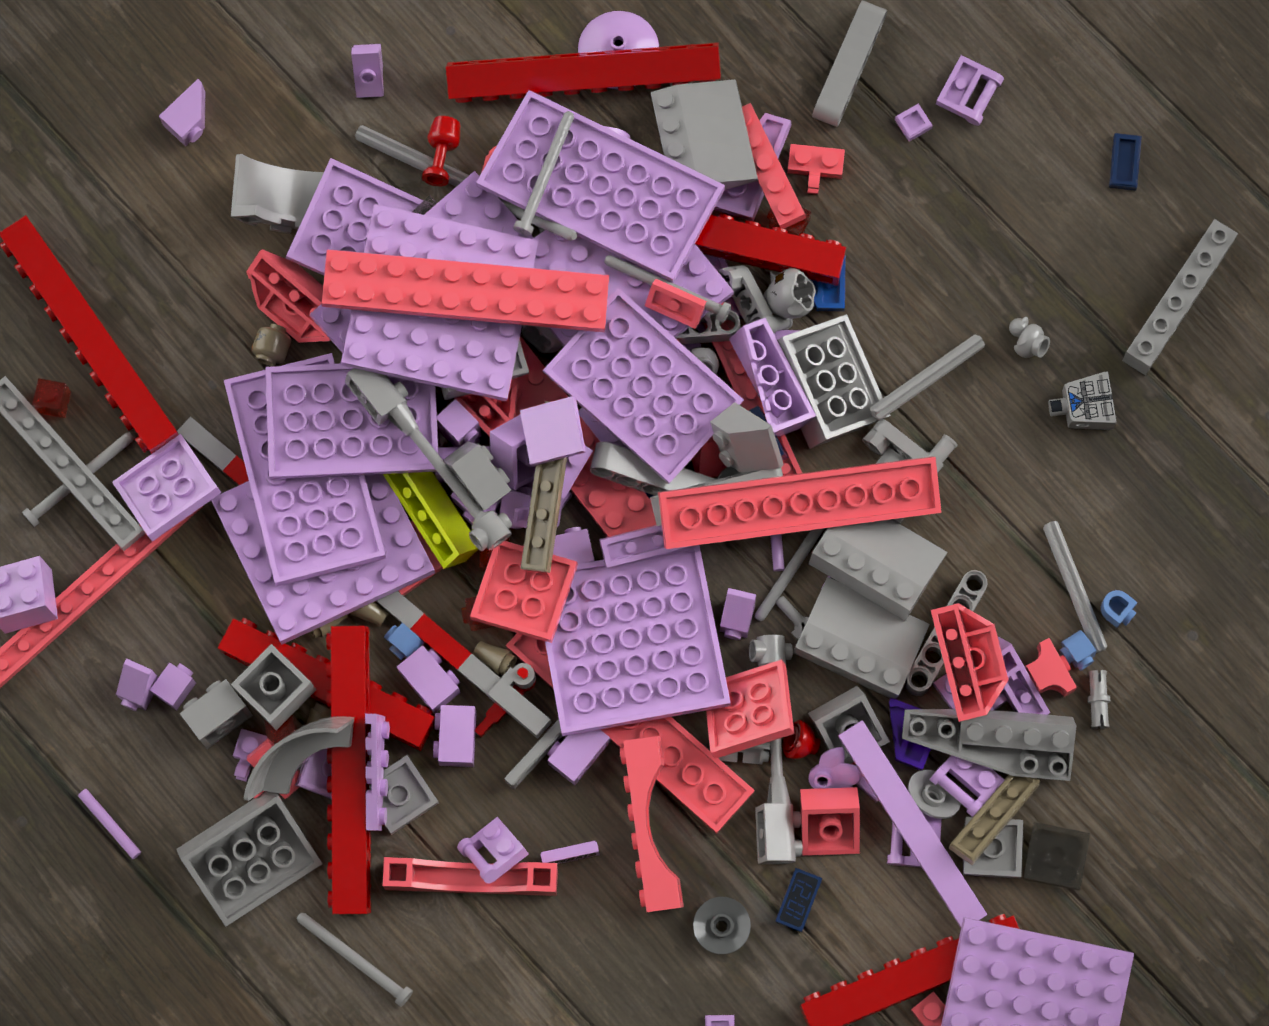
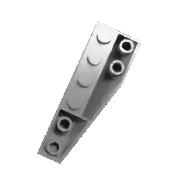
M956 709L905 710L902 739L1012 776L1070 781L1076 735V723L1073 717L990 710L987 715L959 722Z

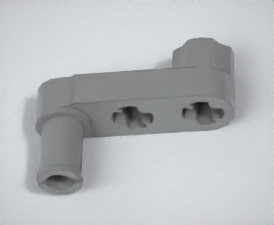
M738 265L718 270V273L734 291L732 298L746 324L766 318L774 334L776 331L788 330L792 327V319L772 315L748 267Z
M884 419L879 420L862 439L870 450L879 455H882L890 447L906 460L936 457L937 473L943 467L945 459L958 446L952 438L944 434L930 452H926Z

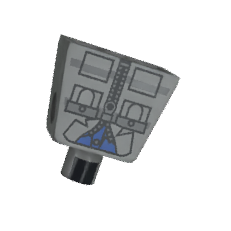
M1108 371L1069 382L1063 387V398L1048 401L1050 416L1066 415L1068 428L1111 430L1116 424Z

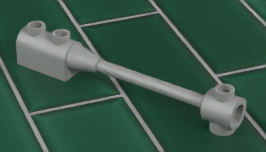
M355 368L350 370L346 375L345 383L377 424L381 425L389 419L404 434L410 436L475 518L472 531L469 532V537L473 544L480 551L486 548L490 551L503 543L511 535L509 530L512 527L511 520L503 512L497 515L495 511H483L419 431V427L407 405L405 397L408 396V392L405 386L399 381L393 384L387 375Z
M783 635L759 636L757 640H751L749 645L750 661L758 662V667L781 659L786 665V660H791L793 655L792 644L785 643V636ZM781 738L770 741L772 777H770L767 803L755 807L758 864L795 863L796 857H800L803 850L802 841L795 839L794 828H800L801 814L799 811H793V804L790 801L785 777L783 776Z

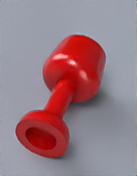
M437 116L434 118L429 130L428 142L436 149L433 166L426 168L422 174V180L429 185L441 187L449 183V174L443 167L446 152L455 150L460 143L461 124L455 118Z

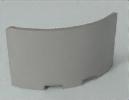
M237 154L231 217L252 226H256L257 223L268 224L271 231L290 234L291 229H299L324 172L277 167L256 161L243 154Z
M340 716L319 719L299 728L276 743L261 757L254 767L246 785L244 800L249 801L262 791L288 794L293 777L306 758L326 748L351 746L355 717Z

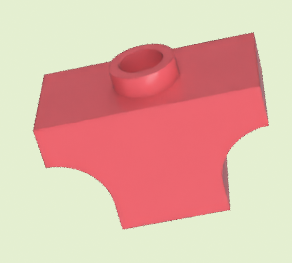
M1050 638L1040 642L1037 646L1038 659L1026 665L1025 669L1040 694L1047 690H1055L1061 693L1063 697H1066L1077 688L1068 672L1071 670L1070 665L1064 655L1059 656Z

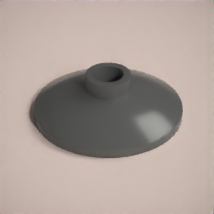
M715 897L707 900L699 907L693 921L694 934L699 944L707 951L720 955L730 954L740 949L747 941L751 929L750 917L744 906L729 897ZM725 922L727 930L724 932L718 931L716 928L717 923Z

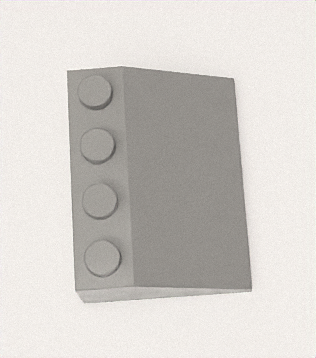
M735 79L679 84L651 92L664 156L724 184L725 190L758 181Z
M847 314L783 336L777 340L816 414L812 420L801 428L809 449L879 421L872 416L870 408L883 399Z
M890 519L828 528L812 552L809 565L906 621L947 555V552Z
M827 577L793 653L890 699H896L911 670L930 624L911 615L904 621L840 582Z
M265 791L176 849L181 861L225 926H228L322 865L321 860L278 793Z

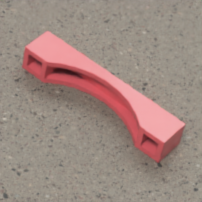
M652 736L623 741L624 747L620 748L622 765H627L628 776H624V787L626 793L631 794L632 804H628L627 807L629 820L635 823L636 832L631 833L633 849L638 850L640 861L635 862L637 878H642L643 890H639L641 907H646V912L682 908L684 905L680 878L669 869L661 858L653 841L649 822L651 793L656 779L664 767L661 737Z
M384 857L383 887L385 890L557 896V863H517L496 881L486 883L480 877V871L473 863Z

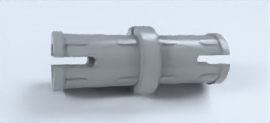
M1098 670L1089 671L1090 696H1088V703L1091 704L1092 729H1098V727L1106 729L1110 727L1108 721L1110 696L1107 695L1106 670H1100L1099 673Z

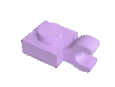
M241 729L233 753L234 758L240 759L234 774L236 779L247 782L252 767L247 761V756L267 738L269 739L268 736Z

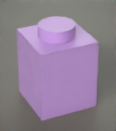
M169 663L150 691L177 711L196 684L191 677L193 672L180 663L177 667Z

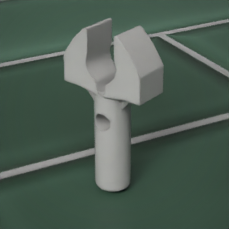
M781 596L776 601V604L794 623V631L791 634L798 640L802 633L801 624L805 625L808 617H803L784 596Z

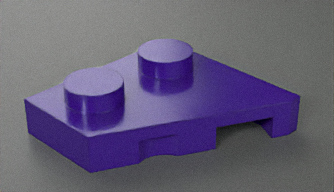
M891 698L889 708L895 761L923 771L931 748L902 739L905 710L920 708Z

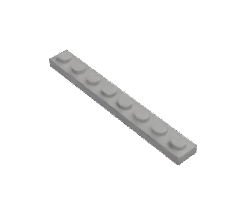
M4 376L0 380V414L118 546L125 551L146 534L144 530L8 378Z

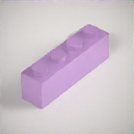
M766 318L744 325L729 338L762 402L767 423L772 426L775 436L780 437L798 430L816 416Z

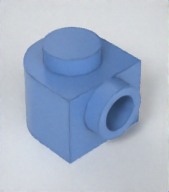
M1111 591L1106 595L1101 604V613L1116 628L1121 623L1126 626L1136 615V612L1132 609L1136 606L1137 602L1123 591Z
M403 623L399 627L396 625L392 626L384 636L389 644L392 645L389 650L400 660L404 657L408 658L424 644Z
M1081 630L1061 642L1062 649L1059 650L1060 654L1065 656L1069 664L1072 662L1075 668L1081 671L1094 662L1092 658L1095 657L1096 649Z

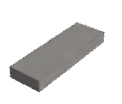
M559 719L504 778L506 784L512 789H515L545 757L551 747L563 737Z

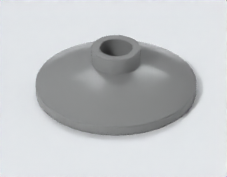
M921 770L916 772L908 782V792L921 812L938 819L954 816L959 810L961 803L939 784L935 785L929 780L936 771Z

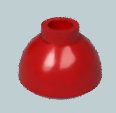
M801 720L793 722L794 734L783 739L784 755L790 759H801L809 754H816L820 747V739L815 737L814 731L807 723Z

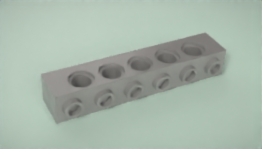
M1216 219L1213 220L1126 351L1123 362L1144 375L1148 373L1238 235L1237 232Z

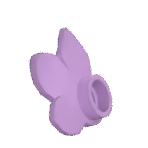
M836 747L821 755L819 764L810 770L808 779L814 789L853 787L852 785L860 781L863 775L856 765L844 763V748ZM819 777H825V778H827L828 780H826V781H821V780H819L818 778H819Z

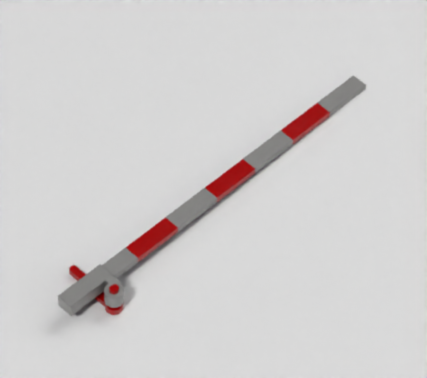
M189 417L178 429V434H181L191 446L236 484L241 485L249 481L244 461L192 417ZM398 591L376 601L495 702L486 712L485 719L475 729V733L479 737H483L493 724H498L507 713L537 739L552 723L544 713L523 697L524 693L534 688L536 684L535 672L531 665L520 663L513 669L510 667L500 678Z

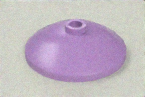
M612 11L596 17L585 27L579 40L578 53L659 47V42L651 25L640 16L626 11ZM616 40L623 42L621 46H615L613 43ZM607 87L611 89H618V87Z

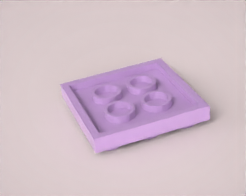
M181 434L112 482L151 541L160 537L221 493Z

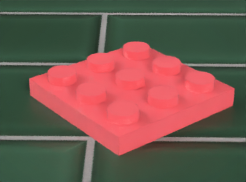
M504 541L494 548L491 553L470 618L474 621L552 643L578 563L574 560L553 555L550 573L523 570L520 568L524 546Z
M781 659L726 677L731 706L706 710L710 753L715 759L794 734L785 663Z

